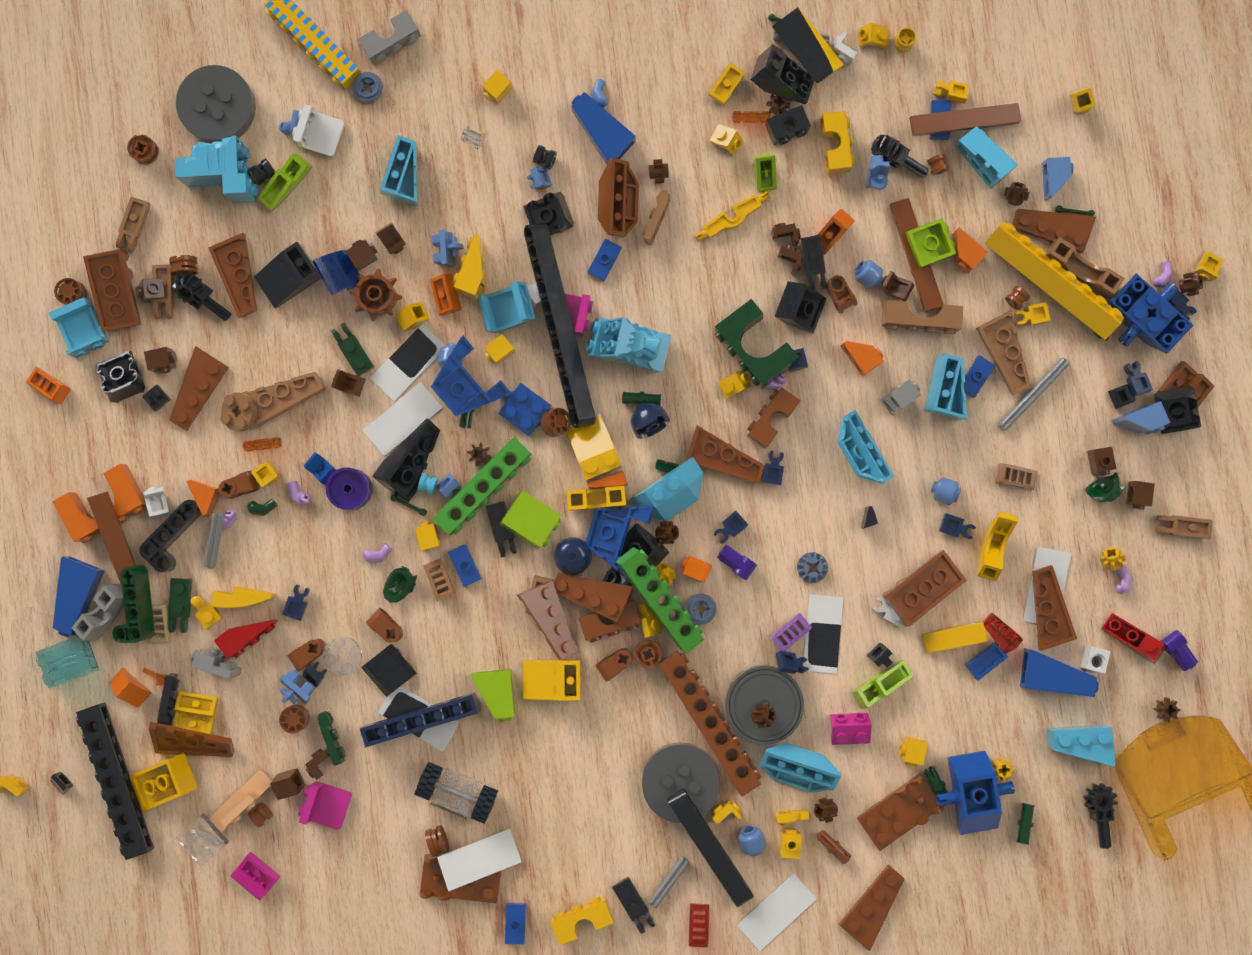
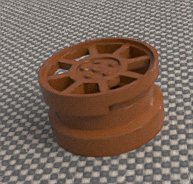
M143 134L135 135L128 142L127 151L138 163L147 165L157 159L159 154L158 146L148 136Z
M181 255L178 258L177 256L169 258V264L172 265L170 268L172 276L178 277L180 274L187 273L188 271L192 275L198 274V268H196L197 257Z
M72 278L61 279L54 289L56 299L65 305L87 297V291L83 284Z
M563 408L550 410L541 418V427L545 434L550 437L563 435L572 426L569 413Z
M644 640L636 646L635 659L640 666L652 668L660 662L662 652L656 642Z
M291 705L281 712L279 723L284 731L298 733L307 727L310 715L308 710L302 705Z
M442 825L437 826L434 830H425L427 846L433 857L439 855L440 852H449L448 839Z

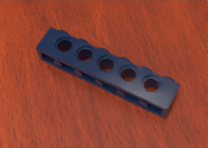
M474 692L365 725L360 728L366 748L478 714L480 708Z

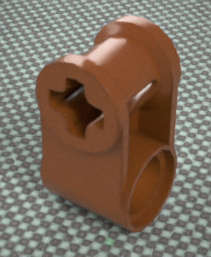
M835 275L827 281L826 289L836 310L840 314L850 306L858 305L855 295L842 276ZM832 281L840 283L839 290L832 287Z
M246 471L233 478L224 480L220 483L218 489L222 496L233 499L259 490V486L251 471ZM229 486L233 487V489L230 490L231 493L226 492V490L229 489Z
M380 607L366 621V624L386 642H396L403 637V629ZM391 630H395L394 635L396 637H390Z
M320 638L310 640L292 651L287 657L299 672L326 651V643ZM317 644V645H318V648L316 649V651H314V650H313V648L315 647L314 645Z
M621 648L601 660L595 666L607 682L631 664L632 653L629 649ZM620 654L623 656L628 655L627 662L619 660Z

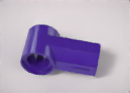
M727 544L717 556L720 561L732 568V571L744 580H747L757 567L756 563L746 556H742Z
M1175 630L1161 640L1165 644V651L1172 655L1182 671H1187L1196 666L1198 661L1186 645L1188 642L1181 632Z

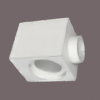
M1085 645L1080 667L1087 669L1086 673L1096 676H1098V672L1105 674L1111 651ZM1096 656L1098 658L1097 665L1093 666L1092 659Z

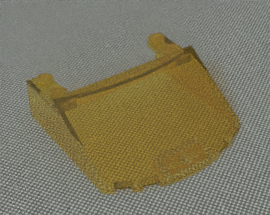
M1196 715L1178 717V719L1173 718L1170 719V722L1163 721L1136 736L1137 738L1130 745H1127L1124 748V752L1115 760V771L1151 851L1164 861L1174 857L1177 852V846L1165 822L1166 819L1240 786L1252 810V766L1219 718Z

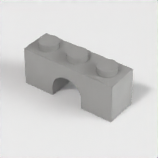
M407 10L390 19L394 27V33L391 37L381 38L376 34L375 30H372L358 39L372 64L383 62L388 55L398 53L403 46L416 42L418 37L421 36Z
M909 379L880 400L892 415L904 409L921 396L920 388L914 381L911 382Z
M120 584L103 585L93 599L98 604V607L89 613L81 614L72 626V629L82 641L99 640L123 609V591Z

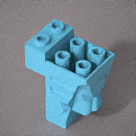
M236 135L223 138L222 142L214 141L212 144L197 142L192 147L191 157L175 158L176 178L187 187L223 185V194L233 203L256 202V196L259 195L258 185L250 178V169L247 166V159L250 156L249 149Z
M624 317L610 320L597 318L592 322L590 328L592 334L586 345V356L607 362L616 361L655 373L663 372L671 339L670 334L657 332L645 326L639 327L637 323L631 324Z

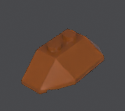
M616 158L609 159L599 180L598 220L607 235L626 237L628 232L638 222L639 184L630 169L629 162Z

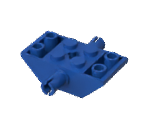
M1136 273L1109 301L1112 308H1117L1122 313V316L1125 318L1123 324L1128 328L1118 338L1119 342L1124 341L1122 345L1128 347L1137 336L1145 344L1167 354L1193 327V324L1169 303L1170 299L1179 292L1178 287L1174 289L1175 284L1169 283L1159 294Z
M986 751L947 757L952 792L936 794V799H939L936 800L937 805L941 807L955 804L960 835L997 829L1002 815L999 796L1014 794L1015 789H1011L1014 788L1013 782L997 784L996 773Z

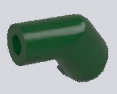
M270 499L264 505L258 504L255 501H251L247 505L248 511L251 514L265 516L278 506L273 499Z

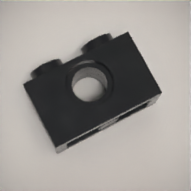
M802 105L768 118L765 123L773 145L778 143L779 145H784L793 137L801 138L808 134L807 132L811 127ZM791 124L793 129L786 130L784 125Z

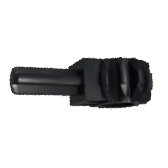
M880 135L872 143L871 153L875 156L882 155L883 161H889V165L898 168L903 166L921 178L927 175L928 168L908 156L910 149L901 144L899 140L894 139V137Z
M188 271L176 278L172 286L175 288L173 292L178 295V299L181 298L184 303L188 302L197 310L204 305L224 321L231 317V312L210 297L213 290L202 283V278L199 279L196 273L192 275Z
M1100 783L1099 786L1092 784V790L1087 788L1086 791L1089 794L1084 795L1083 798L1087 800L1084 806L1089 808L1088 812L1091 819L1097 822L1099 846L1102 849H1108L1111 847L1109 821H1114L1115 812L1112 806L1117 805L1118 802L1113 800L1117 797V794L1112 792L1113 789ZM1103 796L1102 803L1098 804V798Z

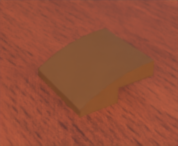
M1181 361L1159 390L1165 391L1186 387L1187 385L1192 386L1195 389L1199 407L1214 388V385L1203 374H1198L1186 362Z

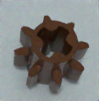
M773 94L770 95L771 101L766 103V106L770 107L768 113H774L775 116L786 112L785 108H790V103H786V98L774 96Z
M662 159L653 160V165H649L650 180L655 179V184L664 183V178H669L668 163L663 164Z
M1013 182L1010 187H1006L1004 196H1006L1009 204L1020 206L1023 201H1028L1030 192H1028V188H1026L1024 183Z
M1195 272L1183 274L1184 279L1179 280L1180 291L1187 293V296L1198 295V290L1203 289L1202 277L1200 275L1196 276Z
M481 442L479 447L472 444L473 450L467 451L472 456L469 462L475 460L476 466H479L480 462L486 465L487 462L485 460L492 457L487 454L490 448L486 447L483 449V443ZM477 450H479L480 452H484L482 453V459L478 457L475 458V456L477 455Z
M673 521L660 522V526L655 530V536L658 540H661V544H674V540L679 536V529L676 525H673Z
M1164 697V701H1156L1158 704L1153 710L1157 711V718H1164L1166 722H1170V718L1178 719L1176 715L1181 709L1177 708V701L1172 700L1170 702V699Z
M769 704L756 705V709L751 713L752 721L758 724V728L772 727L771 723L776 719V713L774 709L769 708Z
M821 798L819 803L814 804V814L820 822H833V817L838 816V807L833 802V799Z

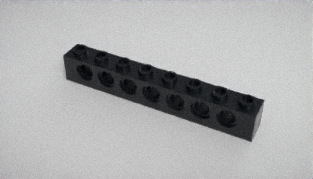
M100 703L76 712V721L82 729V739L88 747L89 760L94 765L95 778L100 783L102 789L101 796L106 801L108 807L107 814L112 819L114 825V834L119 839L120 853L125 857V860L148 853L154 849L130 780V774L106 703ZM93 721L98 725L97 731L92 727ZM99 740L103 741L104 743L103 749H101L98 745ZM105 758L110 761V767L105 765ZM111 777L116 779V786L111 783ZM117 795L122 797V804L117 801ZM123 814L129 817V822L124 821ZM130 832L135 835V841L130 839Z

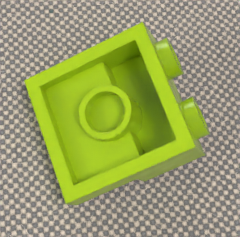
M942 218L905 233L919 268L937 263L956 254V245L950 239L948 234L949 227Z

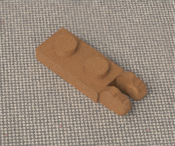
M661 190L658 193L659 195L656 198L657 207L652 209L649 217L651 221L643 229L642 236H644L643 239L646 244H653L670 202L668 191Z
M132 196L130 197L118 231L116 248H123L127 235L130 236L127 251L131 253L135 251L137 239L140 237L151 203Z
M152 265V279H162L164 298L152 299L156 319H160L162 316L161 304H166L167 318H173L174 287L172 285L174 281L173 276L170 274L172 265Z
M1157 515L1156 520L1171 521L1170 528L1155 527L1156 532L1211 539L1213 520L1175 515L1172 517Z

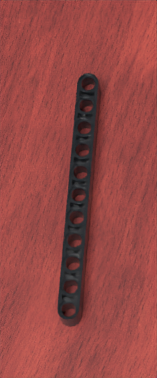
M546 223L526 225L524 236L571 424L574 428L594 425L596 420L548 226Z

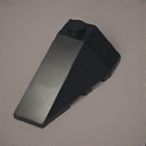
M426 418L383 460L372 477L385 488L409 502L417 491L423 470L427 468L428 463L426 461L429 453L434 449L440 429Z
M635 523L627 532L620 557L634 547L638 550L642 549L648 556L647 562L650 566L652 564L657 566L670 552L654 535L638 523ZM642 565L637 568V574L643 571ZM613 567L606 572L603 579L605 582L633 586L624 574Z

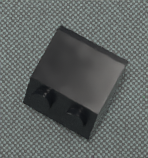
M788 281L774 317L788 325L814 334L827 298L806 284Z

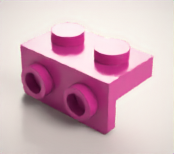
M839 713L830 715L832 745L871 743L872 725L868 713Z
M250 852L231 874V878L260 901L280 878V875Z

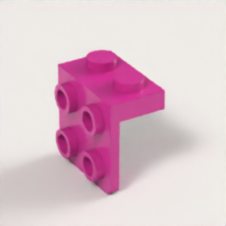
M565 294L575 335L583 336L584 331H588L590 320H587L588 312H592L593 301H591L590 295L583 294L582 297Z
M315 781L311 786L308 785L304 795L307 798L305 805L302 804L298 812V816H301L299 823L306 825L312 821L336 830L340 829L352 793L319 781Z

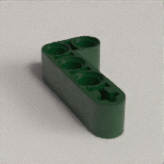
M144 565L124 568L121 572L126 624L114 627L112 635L118 643H137L150 639L155 634L149 574Z

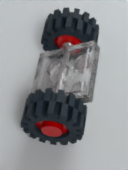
M428 762L419 779L414 795L429 801L434 789H437L430 805L464 819H467L472 805H475L470 818L485 824L495 803L498 790L484 785L479 797H476L482 782L446 768L441 781H439L443 767Z

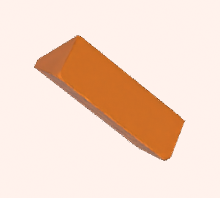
M444 273L430 279L439 316L462 310L458 293L454 288L453 274Z

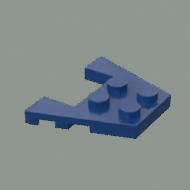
M464 335L460 337L430 386L455 416L512 394L501 380L484 392L459 361L474 350V347Z
M655 507L596 508L585 541L591 551L624 574L615 561L620 558L631 519L650 524Z

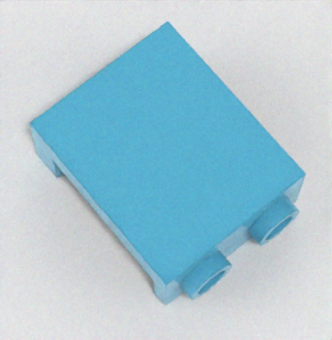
M516 281L511 283V286L489 295L479 296V306L483 312L484 325L490 333H499L536 319L526 282Z
M83 297L49 312L51 319L57 322L68 347L67 355L79 358L86 355L87 351L104 347L105 343L109 342L106 333L101 331L98 315L91 300Z

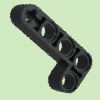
M185 500L141 544L139 549L140 555L156 571L170 572L175 569L176 559L167 549L201 515L196 501ZM190 505H194L192 508L193 512H189L191 510ZM178 517L181 519L180 527L175 525V520ZM164 531L168 534V538L166 541H163L162 539V533ZM151 545L154 547L152 555L148 552V548ZM164 558L168 561V566L166 568H163L162 561Z

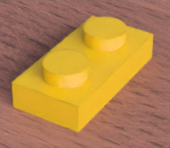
M729 63L708 96L724 106L744 78L745 72Z

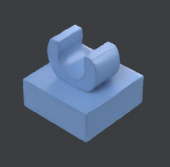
M534 167L530 170L531 174L528 175L527 179L534 180L535 182L534 185L530 186L531 189H547L552 186L546 168Z
M450 473L436 486L445 497L449 495L450 498L454 497L452 491L455 488L459 491L462 489L459 485L460 483Z

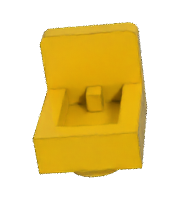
M869 23L860 27L858 46L864 47L870 44L881 48L887 47L889 27L875 23Z
M718 125L709 141L713 145L727 149L731 155H735L742 145L743 138L737 130Z
M1207 251L1194 272L1200 275L1202 280L1211 282L1219 277L1218 271L1224 260Z
M743 370L735 372L718 382L726 400L751 387L750 378Z
M13 774L0 777V793L7 789L19 797L26 794L30 789L26 781L21 777H16Z
M727 800L723 805L721 803L712 810L713 814L711 816L716 824H719L731 812L740 820L742 819L740 814L742 809L736 802L731 803Z

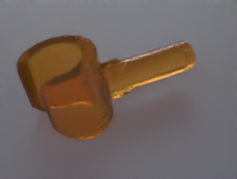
M147 668L143 669L144 673L156 678V685L164 686L167 674H158Z

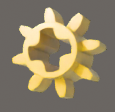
M1110 547L1102 551L1103 556L1100 557L1101 564H1104L1105 570L1116 571L1124 567L1123 562L1126 561L1125 554H1122L1120 548Z
M666 563L658 564L655 566L659 571L657 576L660 580L664 579L670 586L673 583L672 579H676L673 566L669 567Z
M1001 756L998 757L997 761L991 760L997 779L1000 776L1001 781L1005 782L1007 777L1013 778L1011 773L1015 768L1009 765L1011 760L1006 759L1004 761Z

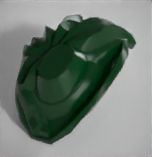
M1115 472L1111 476H1105L1092 482L1085 488V491L1092 499L1098 502H1112L1121 495L1126 486L1121 487L1118 473Z
M404 566L394 569L384 584V598L390 603H396L404 599L409 593L413 592L417 575L412 576L409 568Z

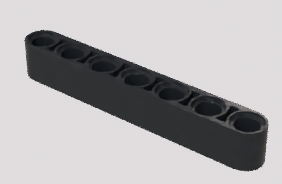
M682 788L668 797L667 801L737 908L754 898L747 883L685 789Z

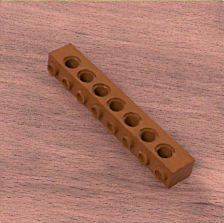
M677 650L658 664L742 797L760 786L759 779L762 777L756 767L754 769L750 767L749 762L751 759L746 751H740L738 746L741 743L735 734L733 736L730 735L728 731L730 726L725 718L720 719L717 714L720 710L715 702L710 703L707 696L710 694L705 686L700 687L698 684L699 676L694 668L692 670L688 668L687 663L689 660L684 652L680 654ZM682 667L685 669L683 677L675 676L674 672L677 668ZM688 684H693L696 690L694 693L688 694L685 692V687ZM702 700L706 702V707L703 710H697L695 708L697 701ZM709 717L716 719V724L712 727L706 725V720ZM725 734V742L718 743L716 741L717 735ZM728 751H736V757L728 759L726 757ZM740 767L747 768V773L743 776L737 774V770Z

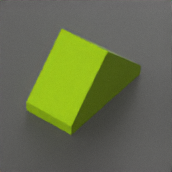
M775 154L756 156L753 166L758 192L777 189Z

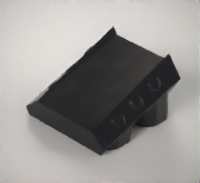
M561 191L555 194L547 193L542 199L533 200L523 206L529 224L546 223L550 235L574 227V221L567 206L565 196Z
M132 351L124 352L96 364L97 375L102 380L101 389L108 396L110 402L119 403V401L135 394L144 393L145 385Z
M1187 385L1186 387L1165 391L1158 390L1154 394L1155 403L1161 401L1170 421L1169 424L1164 425L1165 429L1161 431V434L1201 427L1194 387Z
M393 644L387 646L361 667L386 697L417 674L412 665L404 659L399 648L394 647Z

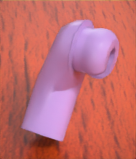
M1171 261L1161 263L1162 274L1160 277L1153 279L1155 287H1165L1172 279Z
M782 374L767 385L766 388L774 390L783 386L786 376Z
M297 481L287 483L293 501L301 505L309 503L310 495L299 490Z
M230 509L225 512L222 529L230 528L237 520V514Z
M385 543L379 551L365 550L363 557L369 563L382 562L391 552L392 548Z
M1124 564V567L1117 570L1121 578V584L1116 586L1119 594L1128 593L1132 583V577Z

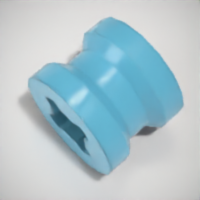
M423 473L417 491H426L429 495L433 496L438 484V478H431L428 474Z

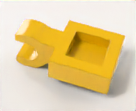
M952 80L949 84L937 81L936 88L933 89V95L936 97L947 95L946 100L965 104L969 85Z
M200 595L190 600L192 605L199 610L194 615L205 630L223 618L217 608L210 606L211 603L206 605Z

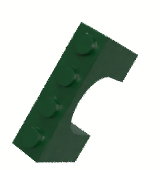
M750 299L715 326V336L720 343L724 341L728 346L726 348L728 353L732 357L736 356L740 361L738 362L740 368L744 372H749L752 383L756 387L759 385L761 389H764L798 363L799 356L787 342L771 355L763 358L752 357L743 350L741 346L743 335L763 319V312Z

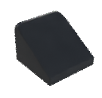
M1128 384L1108 391L1115 409L1136 401Z
M873 506L865 507L861 529L878 524Z
M62 772L53 774L50 778V782L62 795L73 787L71 781Z

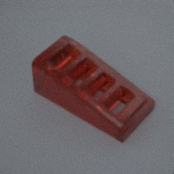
M990 613L983 621L985 629L1005 654L1015 650L1023 641L1019 634L995 614Z
M690 903L689 947L707 948L709 939V904ZM694 911H705V915L694 914ZM694 919L705 920L704 923L693 922ZM693 928H704V931H693ZM693 936L704 937V939H693Z

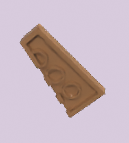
M1010 310L976 329L1012 395H1015L1030 387L1031 384L1026 364L1023 361L1022 348L1017 338V329L1012 318L1013 313Z
M312 372L291 378V380L285 382L280 381L271 386L259 387L256 390L242 393L252 397L253 405L257 407L255 424L260 427L326 389L318 374Z

